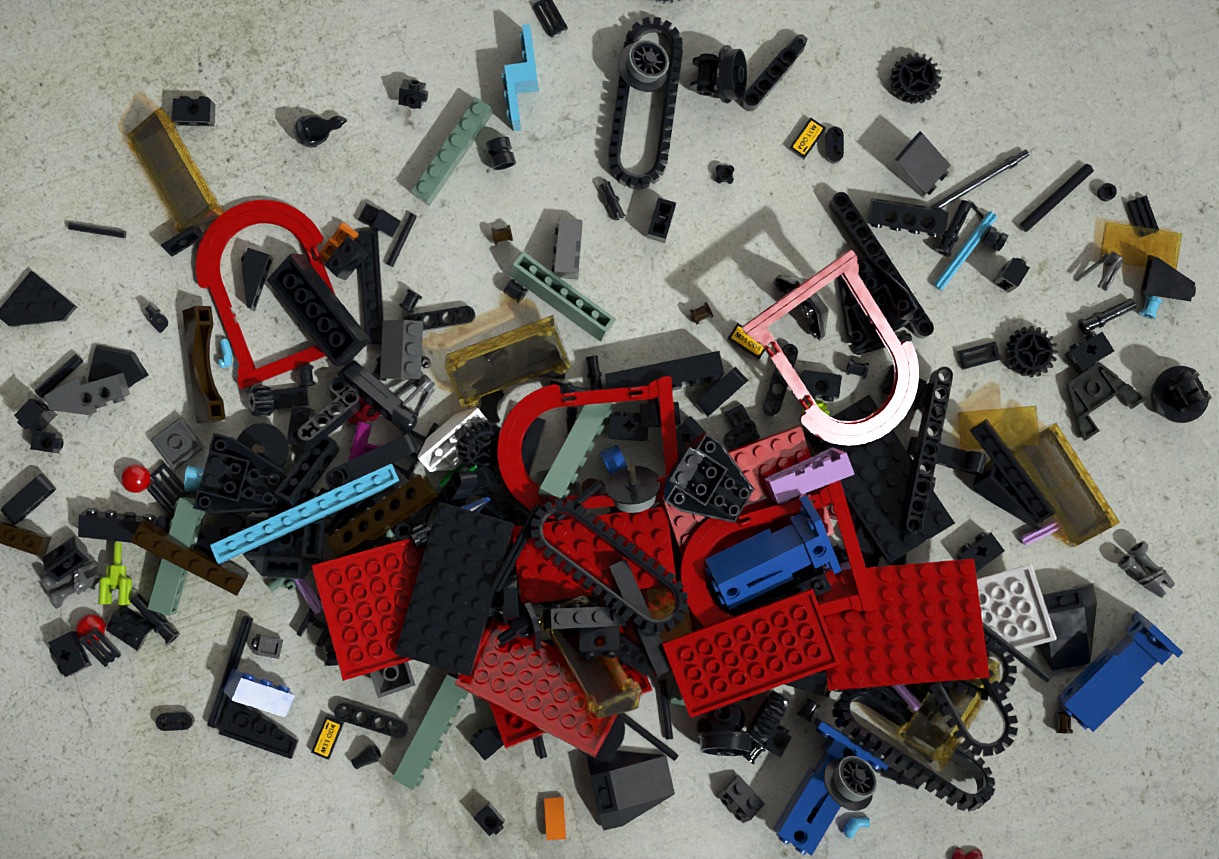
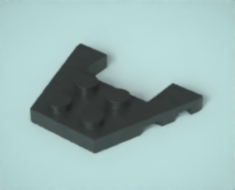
M1100 362L1095 363L1066 383L1083 441H1086L1100 431L1089 416V413L1120 393L1130 409H1133L1147 399Z

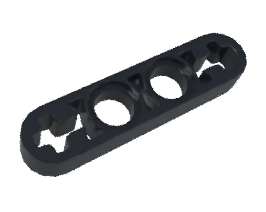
M460 306L407 315L403 320L411 319L418 321L417 318L421 317L420 321H423V331L470 324L475 320L476 313L470 306ZM465 310L472 313L468 320L465 317H459L460 321L457 322L455 311H458L459 315L465 314ZM445 313L453 315L452 322L445 323L443 321ZM427 316L434 317L435 322L432 326L424 324V319Z
M786 344L781 350L784 353V350L792 349L794 355H791L788 361L792 362L791 365L794 369L798 349L793 344ZM776 366L763 403V411L769 416L776 415L780 411L788 387L784 378L778 373ZM774 384L782 385L783 391L781 394L773 392L772 387ZM769 395L780 398V401L775 400L774 406L777 409L772 412L767 407V404H771L773 398H769Z
M340 703L334 710L335 717L340 721L394 738H401L408 732V725L405 721L350 703ZM346 707V711L352 713L353 709H355L356 711L353 714V720H350V717L352 715L345 714L342 717L341 712H339V709ZM359 712L366 713V722L360 723L357 720ZM377 718L385 720L386 725L384 728L380 729L375 725ZM390 720L393 721V723L391 724L392 726H398L399 724H401V728L404 729V732L401 731L399 734H397V730L394 728H390V732L387 731L390 725Z

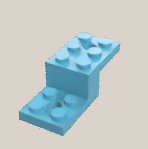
M530 24L522 25L523 31L520 32L522 49H526L522 50L524 63L504 65L505 72H502L504 89H507L504 91L506 106L510 107V109H506L509 126L513 125L514 131L521 130L517 94L539 91Z

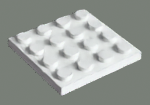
M1032 564L977 579L982 622L1013 647L1020 650L1057 639ZM984 633V636H985V644H986L987 640L990 639V637H988V636ZM996 643L995 648L998 649L1000 645ZM987 653V658L993 657V655Z

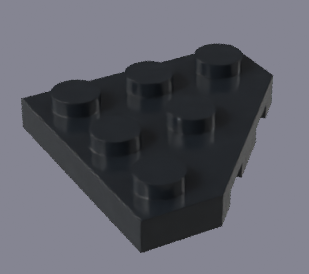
M31 270L0 307V319L10 327L63 322L69 318L78 306Z

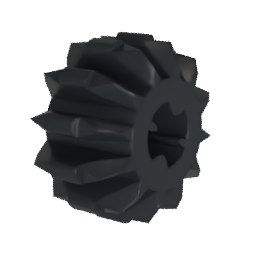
M265 385L252 386L248 397L251 414L255 417L270 416L274 406L271 388Z

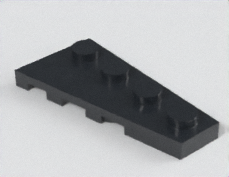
M231 699L218 732L220 735L289 759L293 758L299 742L298 738L254 709Z

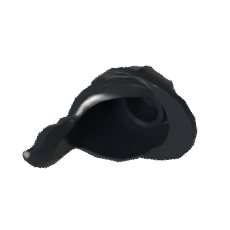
M318 115L302 116L297 119L296 125L293 128L294 137L297 143L305 147L315 148L327 140L332 130L340 129L347 122V119L342 116H334L329 120Z

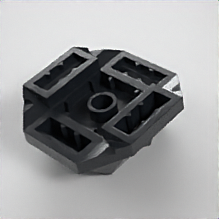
M278 501L275 510L254 511L247 516L245 529L283 513L290 508ZM320 518L243 553V556L263 578L303 579L312 570V565L319 564L322 561L326 521ZM291 536V541L288 544L282 543L284 537Z

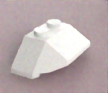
M477 407L456 413L426 438L417 458L429 472L454 470L462 463L457 456L458 451L455 447L458 445L456 439L461 438L460 432L464 433L466 431L465 426L470 428L471 422L477 424L478 420L484 422L487 419Z

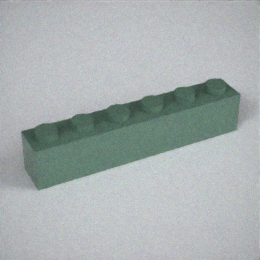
M475 97L411 190L415 197L427 205H431L492 116L493 111L489 105Z
M522 252L512 264L508 274L510 277L601 342L612 328L616 318L525 252Z
M612 403L584 405L539 489V495L552 502L555 499L566 500L570 492L567 489L569 484L575 483L579 475L576 473L578 467L583 468L587 460L585 454L587 451H592L596 443L593 439L596 434L600 436L605 426L602 424L604 419L608 420L613 411L610 408Z
M181 497L174 506L175 514L169 523V535L185 546L195 550L205 512L193 509L195 499ZM160 557L158 562L160 567L153 579L154 588L148 597V609L171 616L177 613L188 571Z
M451 673L446 675L392 778L412 790L415 786L419 787L425 777L422 775L424 769H429L434 760L431 758L434 750L438 752L443 743L440 740L443 733L447 735L452 726L449 721L452 716H457L461 708L458 705L461 699L465 700L469 693L455 685L458 677Z

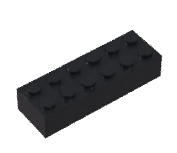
M289 254L267 279V282L335 367L348 365L371 341L369 336L303 254Z
M720 351L607 373L605 374L607 389L648 386L651 382L661 377L670 376L672 391L682 389V385L689 384V387L700 385L701 381L707 380L708 383L718 382L723 376L724 370ZM641 390V391H630V392H629L630 395H636V394H642V393H643L642 390Z

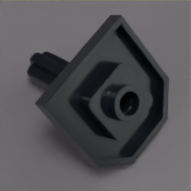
M529 601L522 602V615L510 622L512 627L499 634L497 638L504 645L517 636L521 639L530 636L535 649H540V626L542 625L539 614L536 615Z

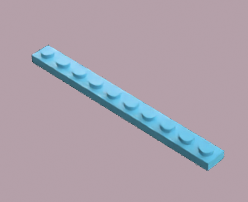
M389 464L210 545L217 563L221 564L400 483L393 465Z

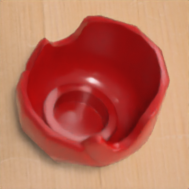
M138 464L127 466L120 476L122 486L131 493H140L146 490L151 482L150 473L147 468Z
M87 614L78 620L75 626V633L79 640L94 628H97L105 635L106 625L100 616ZM92 635L97 641H99V639L95 635Z

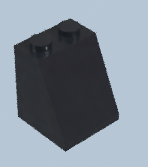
M919 131L888 169L923 198L926 193L930 196L937 188L935 183L938 180L943 181L949 174L947 169L951 165L925 135Z

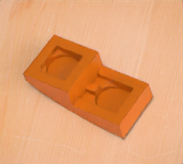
M345 222L341 223L333 237L328 239L320 251V255L328 260L348 236L356 239L359 234Z
M564 797L544 798L547 841L566 840Z

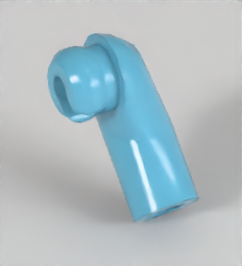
M222 339L219 341L223 358L218 360V364L223 369L231 366L232 351L229 340Z
M869 817L850 818L844 826V835L847 838H853L859 827H870Z

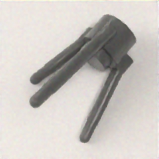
M1113 251L1109 255L1105 253L1100 260L1075 280H1081L1101 263L1105 262L1104 266L1108 270L1099 282L1098 288H1101L1110 275L1104 288L1107 291L1117 271L1122 266L1121 264L1124 259Z
M424 374L420 380H415L396 395L400 397L414 386L417 388L402 403L405 406L420 391L423 394L427 392L417 410V414H420L430 395L435 391L433 387L436 384Z

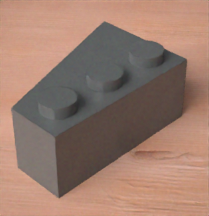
M559 218V224H555V235H558L557 242H554L553 254H556L555 261H552V272L559 278L578 280L582 220Z

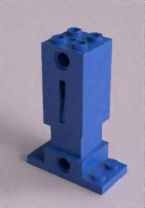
M807 495L799 498L802 504L799 507L801 513L790 518L792 521L791 525L774 533L767 529L705 559L708 565L705 570L710 579L714 578L711 582L715 591H720L718 597L722 605L726 603L729 610L793 580L792 573L810 564H813L815 568L825 564L826 568H831L834 574L841 571L823 522Z
M1138 611L1132 615L1135 620L1124 630L1128 634L1112 650L1107 647L1058 695L1061 700L1059 704L1070 716L1074 714V718L1085 730L1089 728L1094 732L1144 683L1141 677L1157 662L1163 665L1173 654L1179 658L1184 653Z
M816 718L813 724L817 727L816 731L827 738L822 745L825 752L814 770L809 767L774 826L780 841L787 845L792 843L796 847L795 850L803 855L808 853L811 856L841 807L832 799L825 787L824 770L827 764L837 758L856 756L877 770L880 767L886 770L888 765L882 762L883 757L875 758L872 756L873 751H864L861 749L862 745L860 743L858 745L851 742L852 738L845 737L839 730L819 718ZM849 748V752L843 755V751ZM801 830L799 835L794 836L796 831Z

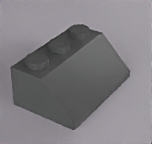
M383 320L380 378L421 379L423 321Z
M408 661L370 673L378 698L415 686Z

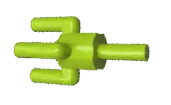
M114 542L113 565H107L106 577H102L99 580L98 604H112V589H119L118 605H131L132 579L126 577L127 566H121L122 542Z

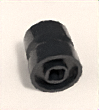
M509 137L494 138L486 143L488 154L492 155L490 161L493 170L507 169L516 164L514 153L510 152L512 146Z

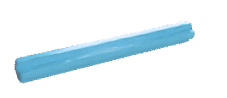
M990 211L986 214L936 280L934 286L937 289H944L997 219L993 212Z

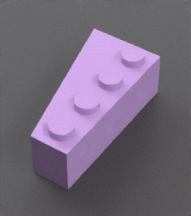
M832 447L765 478L764 481L771 499L776 503L783 504L790 501L791 498L804 495L809 491L852 476L854 471L847 453Z

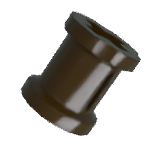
M510 225L499 229L491 228L495 245L502 241H513Z
M707 302L695 310H689L696 325L708 317H714Z
M1056 712V733L1072 734L1071 717L1073 715L1070 716L1067 712Z

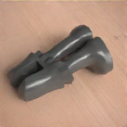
M1141 541L1129 550L1130 554H1126L1121 558L1118 566L1122 570L1130 569L1139 577L1137 581L1142 582L1143 586L1147 587L1155 595L1163 598L1166 592L1159 584L1162 582L1171 589L1175 583L1163 567L1157 566L1146 554L1148 544L1145 541ZM1135 558L1138 559L1150 571V573L1144 571L1137 564Z
M96 561L81 565L58 582L49 574L41 576L42 583L48 591H52L74 580V584L49 593V599L54 608L61 607L64 599L75 592L79 595L82 591L85 592L88 588L99 583L100 578L103 577L102 573L88 579L85 576V573L99 567Z

